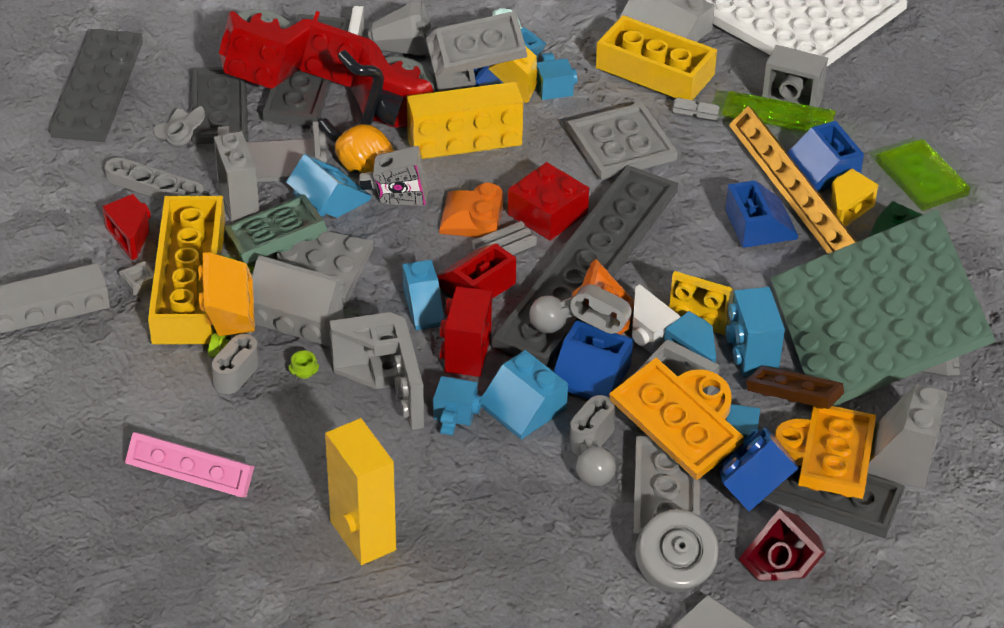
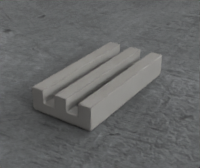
M520 221L473 240L472 249L475 251L497 243L514 255L536 246L537 237L534 234L531 235V231L528 228L524 229L525 224Z

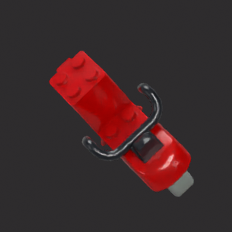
M250 9L238 14L235 11L229 13L219 50L223 71L226 74L273 89L300 70L351 87L363 114L359 125H372L374 120L394 128H407V96L435 92V76L426 66L405 57L385 58L379 46L372 40L318 22L319 11H316L313 20L302 19L294 25L284 17L266 10ZM327 118L319 122L320 128L331 140L336 142L343 134Z

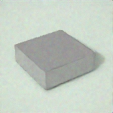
M146 261L119 272L120 280L133 296L152 289L154 271Z

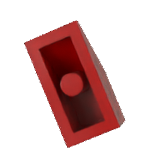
M134 194L104 205L102 208L105 228L129 258L135 260L138 258L150 232L148 219L151 218L148 206L144 202L141 203Z

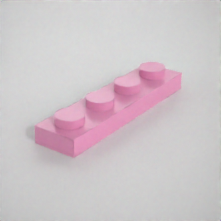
M139 432L132 433L125 463L239 497H247L254 470V465Z

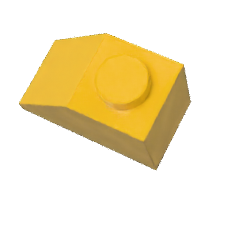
M526 47L527 57L490 65L488 68L503 83L516 82L522 100L525 103L530 101L538 83L537 56L528 47Z
M850 169L842 176H837L831 186V208L845 226H848L875 206L878 190L877 183L854 169Z

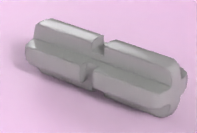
M676 98L673 104V113L691 117L695 114L697 118L716 121L719 117L720 106L705 102L696 104L694 100Z

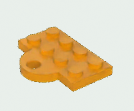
M656 357L609 393L610 401L696 481L744 443V436L725 420L731 410L732 394L730 387L721 376L714 372L691 370L677 376ZM708 386H714L720 391L715 395H707L703 392V389Z
M813 406L811 420L791 419L777 427L775 432L776 439L794 459L797 466H801L798 486L816 491L822 490L836 493L844 497L863 499L876 415L831 406L829 409H820Z

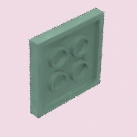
M305 194L225 226L230 241L242 261L246 264H256V260L260 255L266 257L275 252L288 251L293 248L294 244L304 240H315L320 237L321 233L328 231L323 218Z

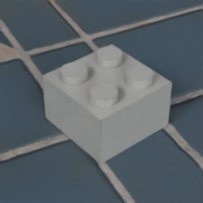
M775 45L766 62L761 106L813 119L822 102L828 57Z

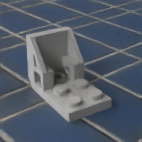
M516 11L437 28L426 38L438 92L474 87L476 85L474 69L527 57Z
M392 312L331 320V357L334 373L374 389L395 386L397 396H403L401 400L403 418H409L412 430L424 428L423 381L406 319Z

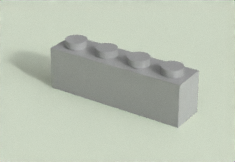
M99 263L0 285V334L110 308L107 286Z

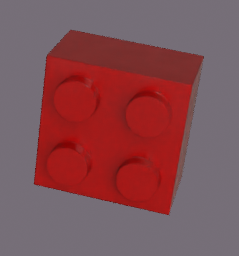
M545 162L508 189V215L519 222L522 221L525 226L549 241L588 214L589 187L548 162Z
M456 286L453 298L447 299L446 316L448 318L441 321L440 337L445 338V341H442L440 359L445 360V372L481 377L492 335V291Z

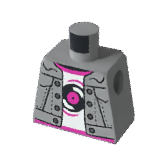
M419 146L377 155L374 162V171L360 173L361 189H377L382 204L427 205L428 183Z

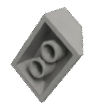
M629 0L620 17L625 15L697 42L712 31L715 5L705 0Z
M260 255L256 260L252 275L256 325L328 346L331 343L330 321L345 319L339 278Z

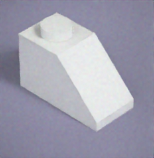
M639 284L635 287L632 338L639 346L644 347L653 354L664 343L665 329L681 316Z

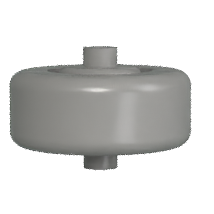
M681 509L664 511L653 517L640 532L635 549L637 565L645 579L656 588L671 593L690 591L701 585L713 572L719 554L718 541L711 526L699 515Z

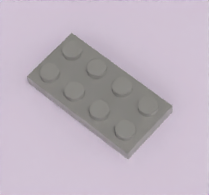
M636 436L633 542H637L638 536L646 524L653 517L664 511L681 509L700 516V478L696 481L649 436Z

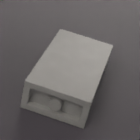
M318 121L313 122L314 139L246 142L256 166L257 182L287 181L304 154L327 163L326 150L320 151V149H326L325 132L319 133ZM229 126L218 127V136L230 133Z

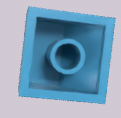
M307 154L302 156L286 181L295 189L293 194L296 197L305 194L322 217L328 214L338 218L365 204L372 198L368 192L362 190L356 182L338 167Z
M524 350L501 366L482 396L481 408L522 440L567 409L568 383Z

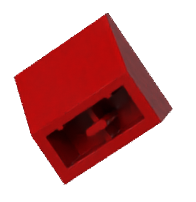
M497 243L477 249L437 274L439 287L452 297L454 296L456 286L492 291L493 299L516 284L517 258Z

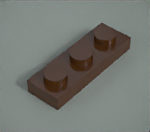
M763 365L746 380L747 391L760 393L763 396L786 399L789 402L813 405L820 409H829L844 394V387L841 382Z

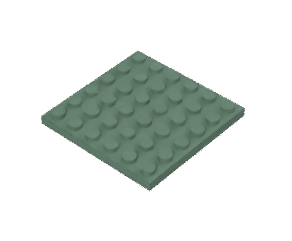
M938 209L771 277L804 374L843 383L844 394L832 406L996 342Z

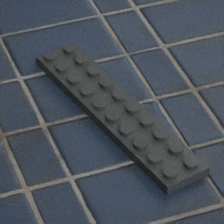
M627 165L493 336L492 347L514 356L526 350L545 366H548L562 347L565 337L576 320L580 322L581 320L576 316L568 317L562 329L554 333H542L536 330L530 322L529 311L532 303L541 296L553 295L561 300L572 298L573 291L583 284L585 275L595 259L614 277L678 192V183Z

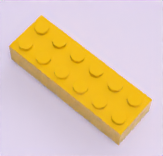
M164 196L148 315L151 344L210 343L214 333V326L208 324L207 313L200 308L199 293L203 292V284H201L199 279L198 267L203 265V253L210 252L222 256L225 231L223 196Z

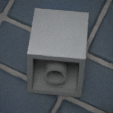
M916 384L875 424L868 467L869 475L925 489L948 394L947 391Z

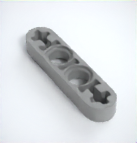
M120 157L110 159L105 164L108 182L164 201V196H204V188L200 183ZM140 177H148V178H149L148 180H145V181H137V180H136L137 178H140ZM164 185H172V186H174V187H172V188H170V189H161V188H160V187H162V186H164Z

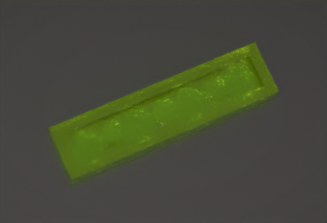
M729 91L723 106L722 115L736 118L749 106L755 110L765 124L808 132L812 127L833 122L836 111Z

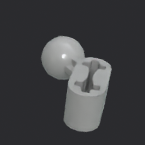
M590 284L581 287L574 297L561 300L553 295L539 297L532 303L529 317L533 327L542 333H554L562 329L568 317L576 316L578 319L604 332L613 334L622 330L630 319L632 311L630 305L624 299ZM586 299L589 300V306L585 304ZM613 312L617 314L616 319L612 317Z
M253 332L226 335V339H230V341L212 361L213 387L217 392L221 394L235 393L257 370L258 345L256 338L251 335Z
M603 395L591 397L570 422L571 450L578 456L576 462L577 475L585 484L597 487L609 483L617 469L615 457L609 450L601 447L615 429V406L608 396Z

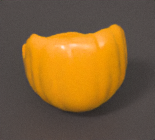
M365 124L349 128L336 140L334 146L335 154L341 164L350 172L358 170L361 173L374 171V162L377 155L394 151L389 140L379 129Z

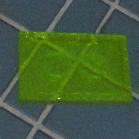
M924 139L876 154L875 161L922 211L968 196L971 187Z

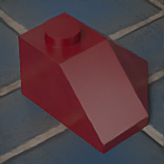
M779 509L740 556L739 561L761 582L803 579L826 552L820 536L799 515Z

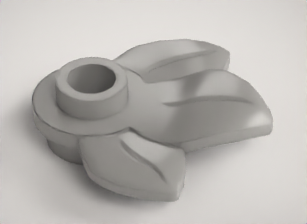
M199 106L189 114L177 108L168 123L154 126V134L158 139L168 140L169 144L173 146L184 145L190 141L193 130L203 122L205 110L202 106Z

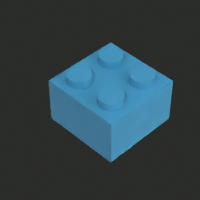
M770 287L734 290L733 303L728 304L730 325H726L725 333L727 342L733 345L732 353L735 365L740 366L743 377L751 376L762 365L779 369L785 328Z

